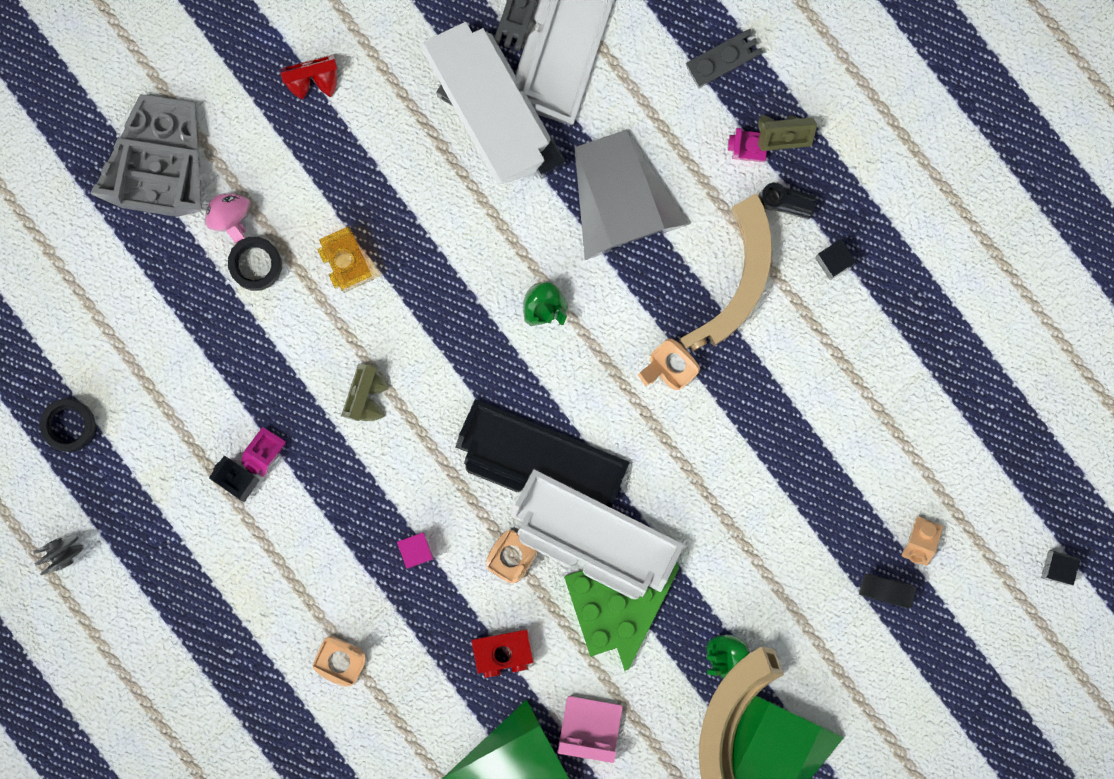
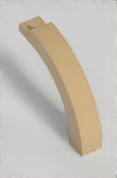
M757 193L734 205L731 209L739 226L744 245V268L739 287L733 299L719 315L702 327L680 338L679 343L686 350L691 348L692 352L703 347L707 344L706 338H709L714 347L727 339L747 319L764 290L771 264L772 246L768 219Z
M761 646L748 654L730 670L715 691L706 710L700 734L699 769L701 779H735L732 760L733 744L741 717L749 703L765 686L784 675L774 649Z

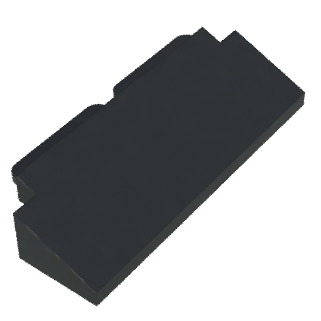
M477 399L474 400L455 448L468 452L464 460L465 469L468 473L514 492H521L532 471L536 470L610 508L613 505L630 463L627 460Z

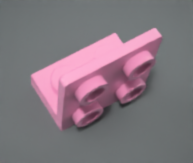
M568 696L558 754L614 763L622 706Z

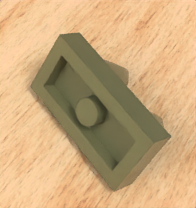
M762 114L758 121L760 136L757 145L761 151L810 147L813 143L817 123L814 118L799 119L791 115L786 120L775 121Z
M358 364L341 417L355 421H375L385 417L381 407L374 400L367 397L368 394H378L389 388L385 378L376 371L377 368L367 364Z

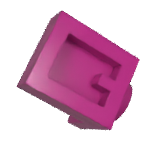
M736 128L734 135L729 134L728 151H733L732 159L765 163L766 151H761L757 145L760 133L742 131V128Z
M262 427L245 449L241 463L250 473L265 477L269 466L284 448L286 441Z

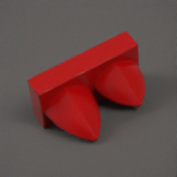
M334 54L280 68L283 84L286 83L292 94L301 99H304L308 93L311 76L324 94L332 97L337 86V64Z

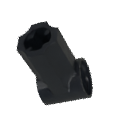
M775 182L767 184L759 193V199L764 209L776 210L806 220L810 219L816 196L783 187V185ZM768 190H774L778 193V203H771L767 200L766 192Z

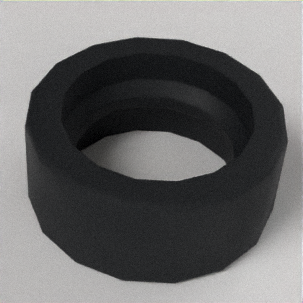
M247 237L238 241L231 249L228 256V270L231 277L242 288L250 291H262L271 287L278 280L282 270V259L276 247L268 240L261 237ZM250 248L265 250L271 259L269 273L259 280H251L244 277L239 269L240 256Z
M63 398L52 402L45 408L41 415L39 427L41 435L48 445L59 451L74 452L83 449L90 443L95 435L96 422L94 414L88 406L75 399ZM65 409H73L79 412L84 421V430L81 436L70 442L61 441L56 438L51 427L54 416Z
M865 573L859 595L910 609L916 587Z

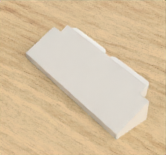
M613 0L539 1L534 17L539 27L537 31L529 33L515 74L517 78L515 85L519 91L527 95L537 115L568 125L574 124Z
M464 22L422 42L420 45L421 50L497 185L533 175L544 162L540 152L549 144L550 136L527 95L519 91L515 85L517 78L494 37L490 33L485 32L484 28L472 33L467 22Z
M536 470L532 471L510 516L522 522L517 533L522 544L568 567H573L575 564L582 566L583 573L587 577L631 599L643 597L648 586L661 592L684 547V544Z

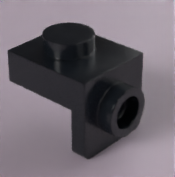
M223 456L214 466L213 472L209 476L211 481L242 502L247 500L260 481L259 478L226 456Z

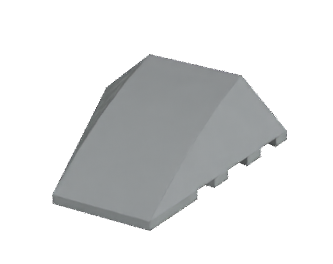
M140 94L124 125L125 128L120 138L117 139L113 147L114 150L108 162L105 163L97 184H94L91 190V194L124 209L175 217L201 212L195 103Z
M628 130L575 147L585 260L611 252V249L652 234L661 231L664 234L689 225Z

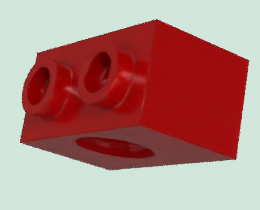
M527 629L471 640L477 673H484V678L501 675L500 669L510 667L512 673L529 670L528 664L533 663ZM506 646L510 649V660L499 662L496 659L495 651L498 647Z

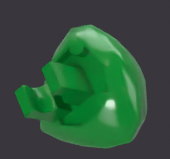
M548 281L540 282L530 287L523 300L525 322L530 326H537L545 323L551 324L552 320L556 319L559 325H564L567 318L565 311L568 309V304L562 292Z
M720 635L708 640L705 647L707 660L711 662L713 668L707 670V675H719L724 679L738 662L750 654L746 642L734 635Z

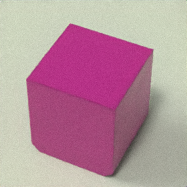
M420 533L397 542L406 569L434 560L425 533Z

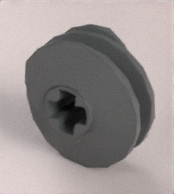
M78 535L59 537L33 551L34 554L45 551L47 553L34 563L36 566L52 562L50 566L40 573L41 576L59 571L74 563L72 558L84 549L81 544L70 547L79 539Z

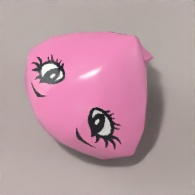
M223 193L215 196L207 207L204 219L205 225L214 231L223 232L226 230L234 243H237L245 238L243 233L246 232V229L240 221L247 214L250 200L234 193Z

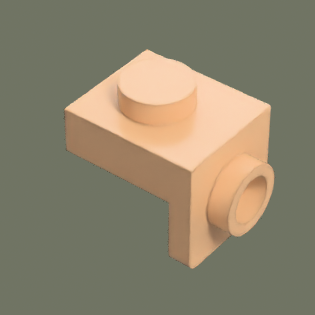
M917 516L914 520L908 543L902 552V557L909 559L913 563L927 566L936 553L943 526Z

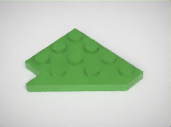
M677 562L661 592L648 586L644 596H640L638 599H631L587 577L583 570L564 576L590 657L617 648L624 671L629 670L679 570Z

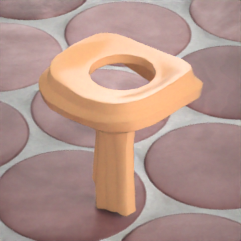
M666 339L652 352L650 357L651 363L638 374V377L647 386L650 383L653 384L658 376H660L670 388L680 390L699 373L700 366L679 342L673 339ZM671 353L678 354L685 361L684 371L675 372L671 370L667 365V356Z
M507 530L498 538L486 558V567L491 573L504 581L517 583L528 571L538 551L522 544L519 541L517 532ZM516 546L520 549L522 560L518 566L507 567L501 562L500 554L505 547Z
M328 636L319 648L313 662V669L326 680L340 686L349 687L354 685L359 678L366 661L365 653L355 645L336 637ZM336 651L345 652L350 658V666L343 673H335L329 667V657Z

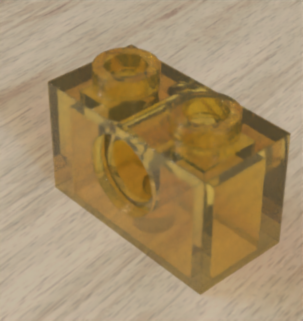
M350 226L319 239L322 247L317 248L323 263L329 262L333 270L328 275L335 289L340 287L342 292L346 293L374 280ZM342 254L351 256V263L345 268L338 267L336 264L337 258Z

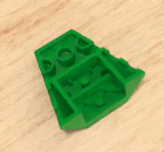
M755 696L744 711L736 730L732 755L734 778L811 779L843 740V737Z
M526 699L442 779L570 778L566 774Z

